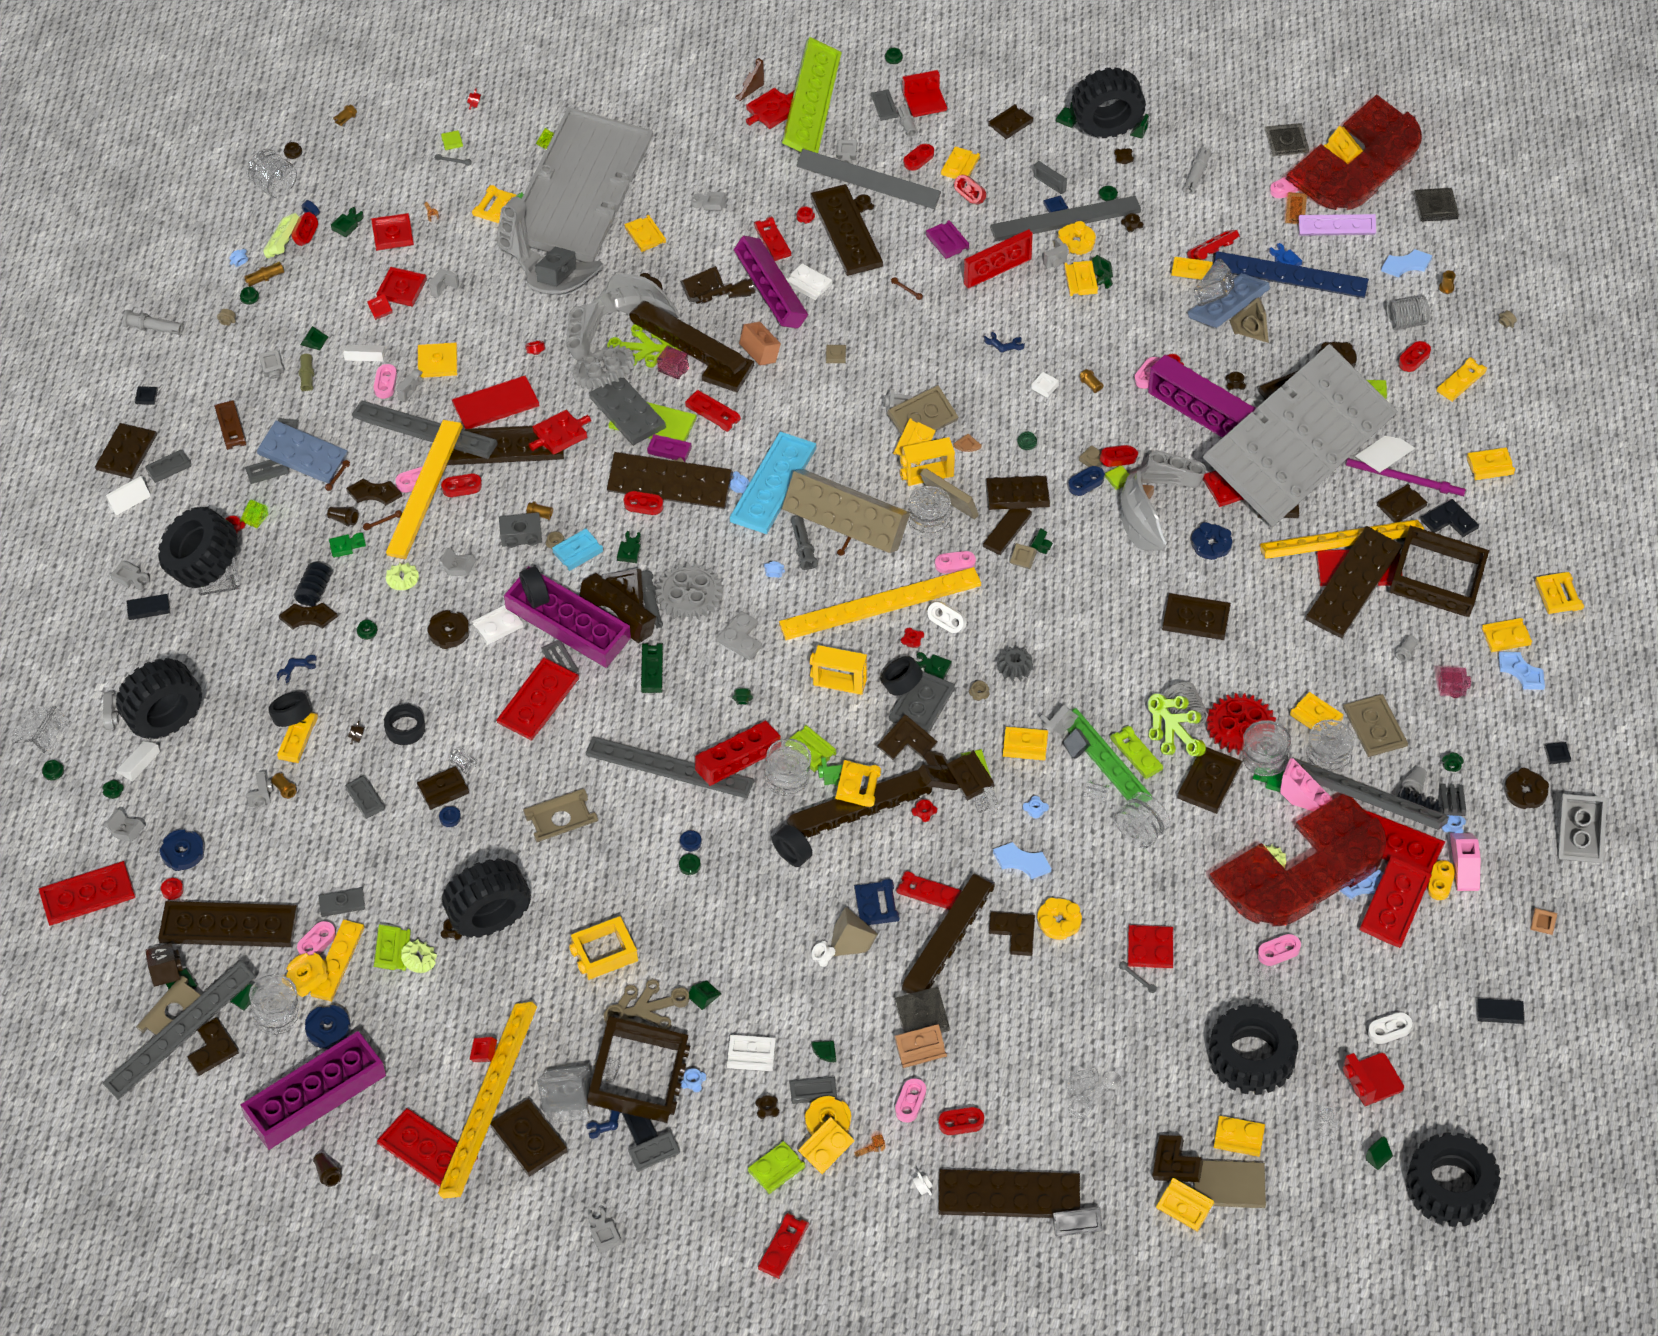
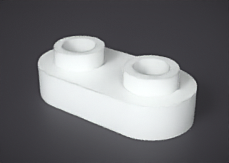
M934 602L928 608L929 619L947 631L959 633L965 629L967 624L965 616L943 602ZM939 609L942 610V615H941V616H939V613H938ZM956 619L959 620V625H958V626L955 625V620H956Z
M1395 1013L1375 1020L1369 1026L1368 1036L1372 1042L1377 1044H1384L1402 1038L1411 1032L1412 1019L1405 1013ZM1401 1024L1404 1028L1399 1029L1396 1025ZM1380 1031L1383 1035H1377L1376 1032Z

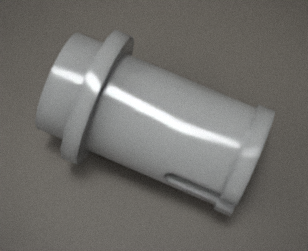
M1408 635L1401 647L1396 649V658L1402 662L1410 660L1412 657L1411 653L1418 645V640L1414 636Z

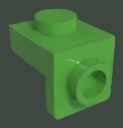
M826 757L821 758V765L818 766L819 778H823L824 785L834 784L838 786L843 765L827 767Z

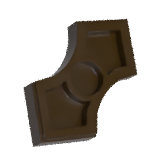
M363 478L346 488L347 492L357 503L375 500L386 506L402 497V493L391 481L375 484Z
M324 603L313 607H301L293 604L279 615V619L292 630L302 625H315L323 629L338 617L337 613Z

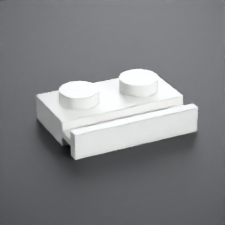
M801 264L790 274L789 278H786L792 288L814 300L832 285L830 278L804 264Z
M505 605L472 621L473 626L487 645L523 627L520 618L507 610Z
M730 1035L727 1068L773 1071L776 1038Z

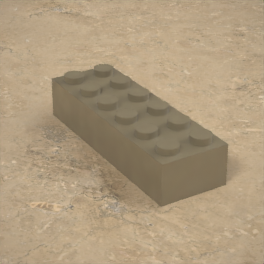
M804 469L793 472L782 509L888 553L899 549L911 513Z

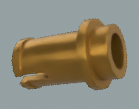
M346 105L344 110L333 117V120H336L335 123L339 126H343L350 118L356 116L357 110L353 105Z
M1447 270L1446 273H1443L1439 290L1445 294H1450L1455 289L1454 279L1456 275L1453 271Z
M1085 369L1081 372V382H1085L1094 393L1103 389V383L1094 376L1092 370Z
M533 501V503H528L526 514L539 512L541 518L550 520L553 508L538 505Z
M277 773L272 777L271 783L277 787L283 798L290 799L295 796L297 792L296 786L290 783L283 774Z

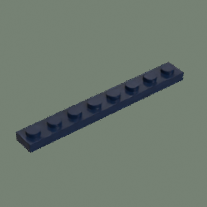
M1219 251L1216 252L1213 271L1233 275L1243 273L1260 280L1365 298L1369 281L1368 278Z

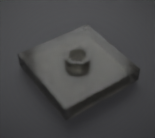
M1302 123L1265 127L1272 157L1309 153V146Z
M1452 187L1414 190L1420 222L1458 219L1459 213Z
M939 987L894 998L903 1033L939 1024L941 1033L950 1031Z

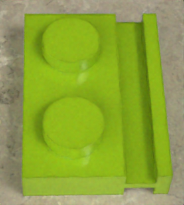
M807 725L804 726L802 731H798L784 743V748L813 772L818 770L822 757H826V762H828L831 756L836 755V749Z
M379 924L373 967L406 971L407 967L402 962L401 952L403 947L410 941L411 929L406 931L401 930L399 927Z
M783 1141L748 1167V1172L768 1194H771L804 1169L805 1163L801 1162L795 1152Z

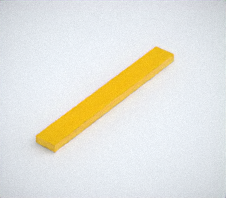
M442 421L386 550L387 556L400 559L407 558L463 428L460 422Z
M1419 520L1370 527L1391 539L1405 538L1410 525L1424 529ZM1365 528L1261 543L1260 550L1265 559L1353 546Z

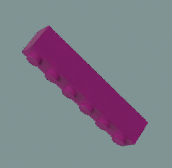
M743 235L733 250L778 322L784 327L796 329L801 327L809 315L762 240Z

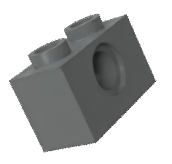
M555 246L536 264L537 282L557 287L576 269L575 251Z
M539 512L499 516L502 547L513 548L517 545L527 544L533 546L537 543H542Z

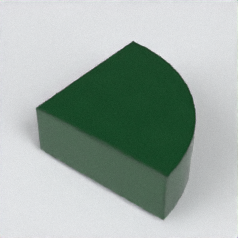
M834 1041L811 1042L812 1050L815 1055H818L817 1057L822 1058V1060L824 1059V1061L826 1060V1062L834 1063L837 1061Z

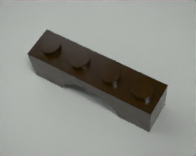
M597 573L582 581L579 596L597 607L606 606L618 616L619 620L630 626L631 639L639 644L653 634L656 621L655 615Z

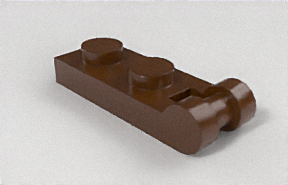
M234 400L214 405L226 449H233L232 447L240 445V447L246 446ZM232 436H238L237 438L230 439Z

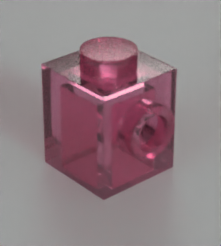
M666 346L657 358L658 372L679 380L683 373L685 374L689 369L688 354L670 346Z
M1440 667L1438 676L1440 696H1451L1452 698L1466 696L1467 689L1471 687V677L1467 676L1466 668Z

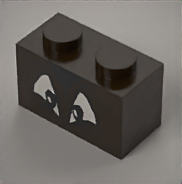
M172 943L145 950L148 969L154 987L180 980L179 972L183 971L179 950L173 949Z

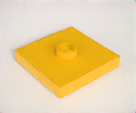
M457 342L418 345V370L422 371L420 377L457 375Z

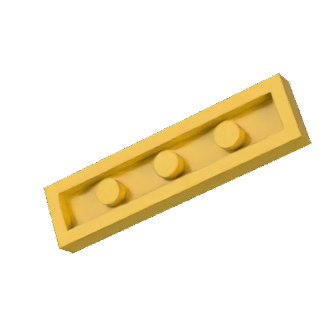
M347 920L342 921L325 959L328 978L310 992L311 997L332 1002L364 931L363 924Z

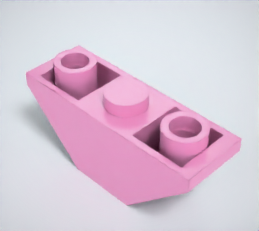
M1294 758L1289 759L1283 774L1280 793L1292 805L1326 815L1332 797Z
M1450 833L1457 891H1479L1481 858L1478 839L1473 833Z

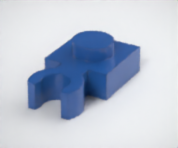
M1277 244L1279 250H1274L1270 247L1269 253L1275 256V262L1296 266L1302 265V260L1291 249L1285 251L1283 244Z

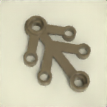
M649 980L646 983V989L635 1006L626 1008L629 1002L638 996V989L635 986H627L619 1003L609 1006L604 1012V1021L607 1024L608 1016L618 1015L619 1019L636 1022L630 1019V1017L638 1016L657 1025L658 1028L670 1030L672 1026L671 1020L668 1017L654 1014L652 1011L671 1006L685 1007L689 1003V992L685 988L679 987L672 991L671 997L649 1002L652 995L660 990L657 980ZM652 984L657 986L655 989L649 988ZM630 990L635 991L633 995L627 994ZM683 997L684 1000H683V1001H677V998ZM662 1022H668V1023H669V1024H668L667 1026H665V1027L660 1025Z

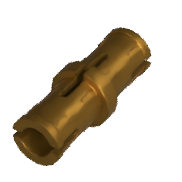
M277 262L265 268L260 267L258 271L245 275L244 279L248 283L247 285L251 287L259 282L269 281L270 278L284 273V269L281 263Z

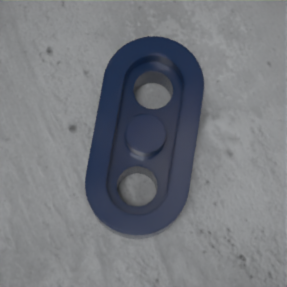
M1091 466L1071 477L1068 484L1069 492L1075 496H1082L1097 488L1104 482V470L1098 466Z

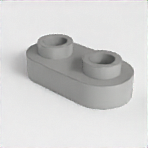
M113 691L104 692L103 722L105 730L115 729V725L119 724L118 712H115L117 695H114Z

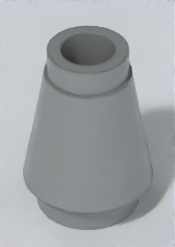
M1416 767L1402 782V788L1406 787V794H1409L1412 789L1414 790V797L1422 793L1427 771L1424 768Z

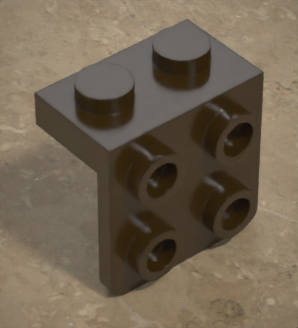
M716 266L680 281L688 301L696 302V304L708 302L713 299L712 296L724 295L730 292L729 288L733 287L732 283L723 284Z

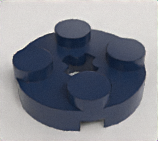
M1204 522L1193 532L1191 545L1198 556L1214 560L1226 556L1231 551L1232 533L1229 529ZM1214 539L1217 543L1211 545L1208 544V540Z
M180 829L169 833L163 839V844L159 851L162 861L167 867L172 868L174 871H181L196 866L204 858L205 848L199 834L194 831L191 833L186 832L185 829ZM180 847H183V849L187 848L185 852L178 853Z
M329 1005L330 1007L322 1008V1006L317 1007L306 1017L305 1032L307 1039L314 1046L330 1049L348 1037L351 1030L348 1015L342 1008L336 1005ZM330 1023L332 1024V1028H331V1029H329V1030H324V1027H323L324 1024H326V1025H329Z

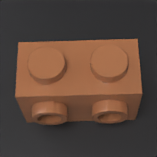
M761 322L744 324L739 344L759 365L776 363L781 343Z

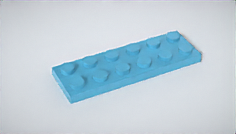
M779 432L732 512L730 522L768 534L782 509L793 472L806 468L817 449L816 443Z

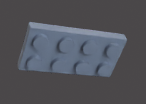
M1241 273L1189 310V318L1217 328L1256 298L1261 297L1270 290L1269 282Z
M275 420L258 447L257 454L317 480L330 483L347 457L348 451Z

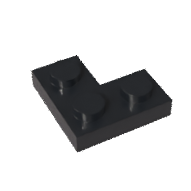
M1453 499L1421 516V521L1434 533L1450 525L1462 537H1465L1479 528V524Z

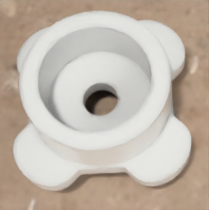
M826 941L816 944L812 950L813 960H817L822 967L827 966L828 961L835 955V949L829 947Z
M917 1171L918 1176L913 1179L921 1195L928 1192L931 1196L930 1188L933 1185L927 1174L922 1176Z

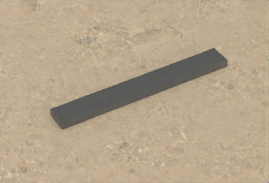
M802 149L797 163L798 168L931 209L936 208L941 191L805 149Z
M1130 196L991 224V231L997 242L1009 239L1028 229L1033 234L1062 229L1077 221H1082L1086 224L1126 216L1130 213H1141V207L1136 196Z
M361 400L352 413L355 419L430 442H434L441 423ZM461 430L454 449L488 459L497 446V441Z
M594 736L586 751V756L746 799L754 784L753 778L733 774L709 786L695 771V763Z
M1294 758L1321 786L1437 830L1448 823V815ZM1289 760L1283 763L1281 771L1285 772Z
M242 961L238 962L103 1082V1085L119 1100L253 982L256 976Z

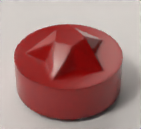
M541 340L525 345L526 352L533 355H538L546 349L544 341Z
M177 878L166 879L161 884L162 895L168 900H175L183 894V884Z

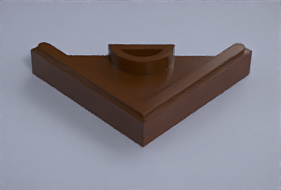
M760 58L756 59V66L753 72H749L743 83L744 88L742 92L735 96L737 100H743L764 85L763 60Z

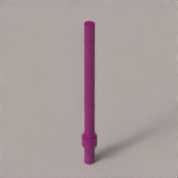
M1348 458L1346 466L1433 488L1440 490V493H1452L1463 497L1466 493L1465 488L1453 486L1450 482H1438L1388 468L1378 472L1366 463Z

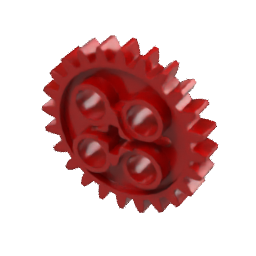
M1235 693L1234 698L1226 695V701L1219 698L1218 704L1213 703L1212 709H1209L1206 722L1207 731H1210L1209 737L1214 738V744L1221 742L1220 749L1228 747V753L1232 752L1233 749L1236 750L1237 755L1240 754L1241 750H1244L1246 755H1248L1249 750L1256 753L1257 747L1263 750L1265 744L1269 745L1270 740L1274 738L1276 731V717H1273L1274 711L1268 710V704L1262 705V699L1254 701V695L1250 699L1247 698L1246 693L1243 694L1242 698H1239L1237 693Z

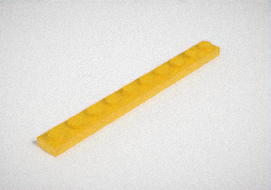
M973 567L779 621V626L786 641L980 587L981 581Z
M533 1002L518 1003L513 1007L438 1191V1194L443 1199L461 1197L537 1009Z

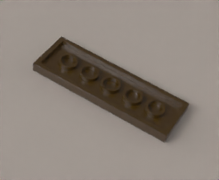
M843 184L812 192L811 200L846 275L849 276L883 267V260L847 185Z
M532 426L462 429L495 439L497 446L488 459L453 449L447 465L564 460V450L553 455L549 449L541 446L532 451L529 443L538 439L533 432Z
M614 452L607 492L627 494L631 491L659 495L666 501L725 509L733 471L726 468Z
M1366 526L1307 614L1305 620L1335 636L1343 638L1401 551L1403 545Z
M165 901L158 940L159 943L292 947L298 908L297 905Z
M939 1169L938 1215L1053 1218V1212L1080 1209V1173Z

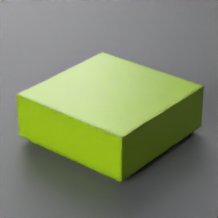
M459 130L441 134L445 150L463 147Z
M1119 466L1106 472L1105 478L1117 490L1124 487L1126 479L1130 474L1123 466Z

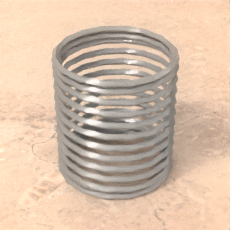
M1423 294L1389 300L1387 304L1388 320L1394 321L1392 303L1394 316L1397 320V326H1392L1393 330L1428 324L1430 309L1428 301ZM1420 300H1421L1422 307H1423V322H1422V308H1421Z
M1190 682L1175 684L1164 694L1165 698L1167 699L1169 696L1168 699H1174L1181 694L1191 693L1182 695L1188 696L1186 697L1190 704L1188 707L1191 708L1182 713L1180 712L1184 709L1179 710L1176 707L1168 708L1171 714H1183L1191 710L1201 712V715L1203 714L1201 719L1203 717L1204 719L1193 726L1195 728L1200 727L1207 720L1208 713L1194 684ZM1192 690V691L1181 692V693L1175 695L1174 697H1172L1174 694H1176V693H1178V692H1180V691Z

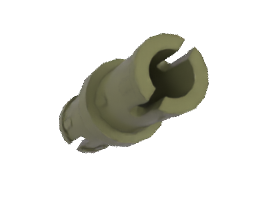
M302 354L300 356L299 376L301 378V391L313 390L312 377H314V369L312 368L313 357L310 354Z

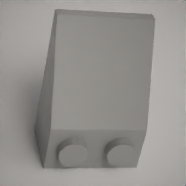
M1569 794L1561 796L1558 859L1603 863L1608 798Z

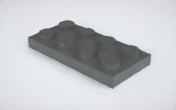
M619 378V382L613 381L612 385L606 384L604 388L600 386L589 392L590 399L633 446L666 428L665 421L625 378Z

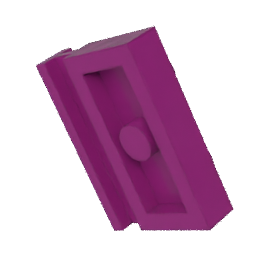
M950 220L946 224L941 223L926 230L927 238L945 259L961 253L963 249H969L968 241Z

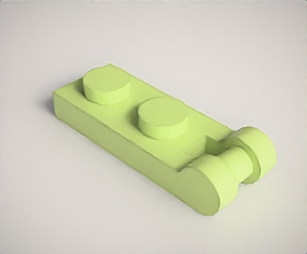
M296 213L282 218L263 250L266 258H272L275 255L284 253V245L290 240L289 236L299 219Z

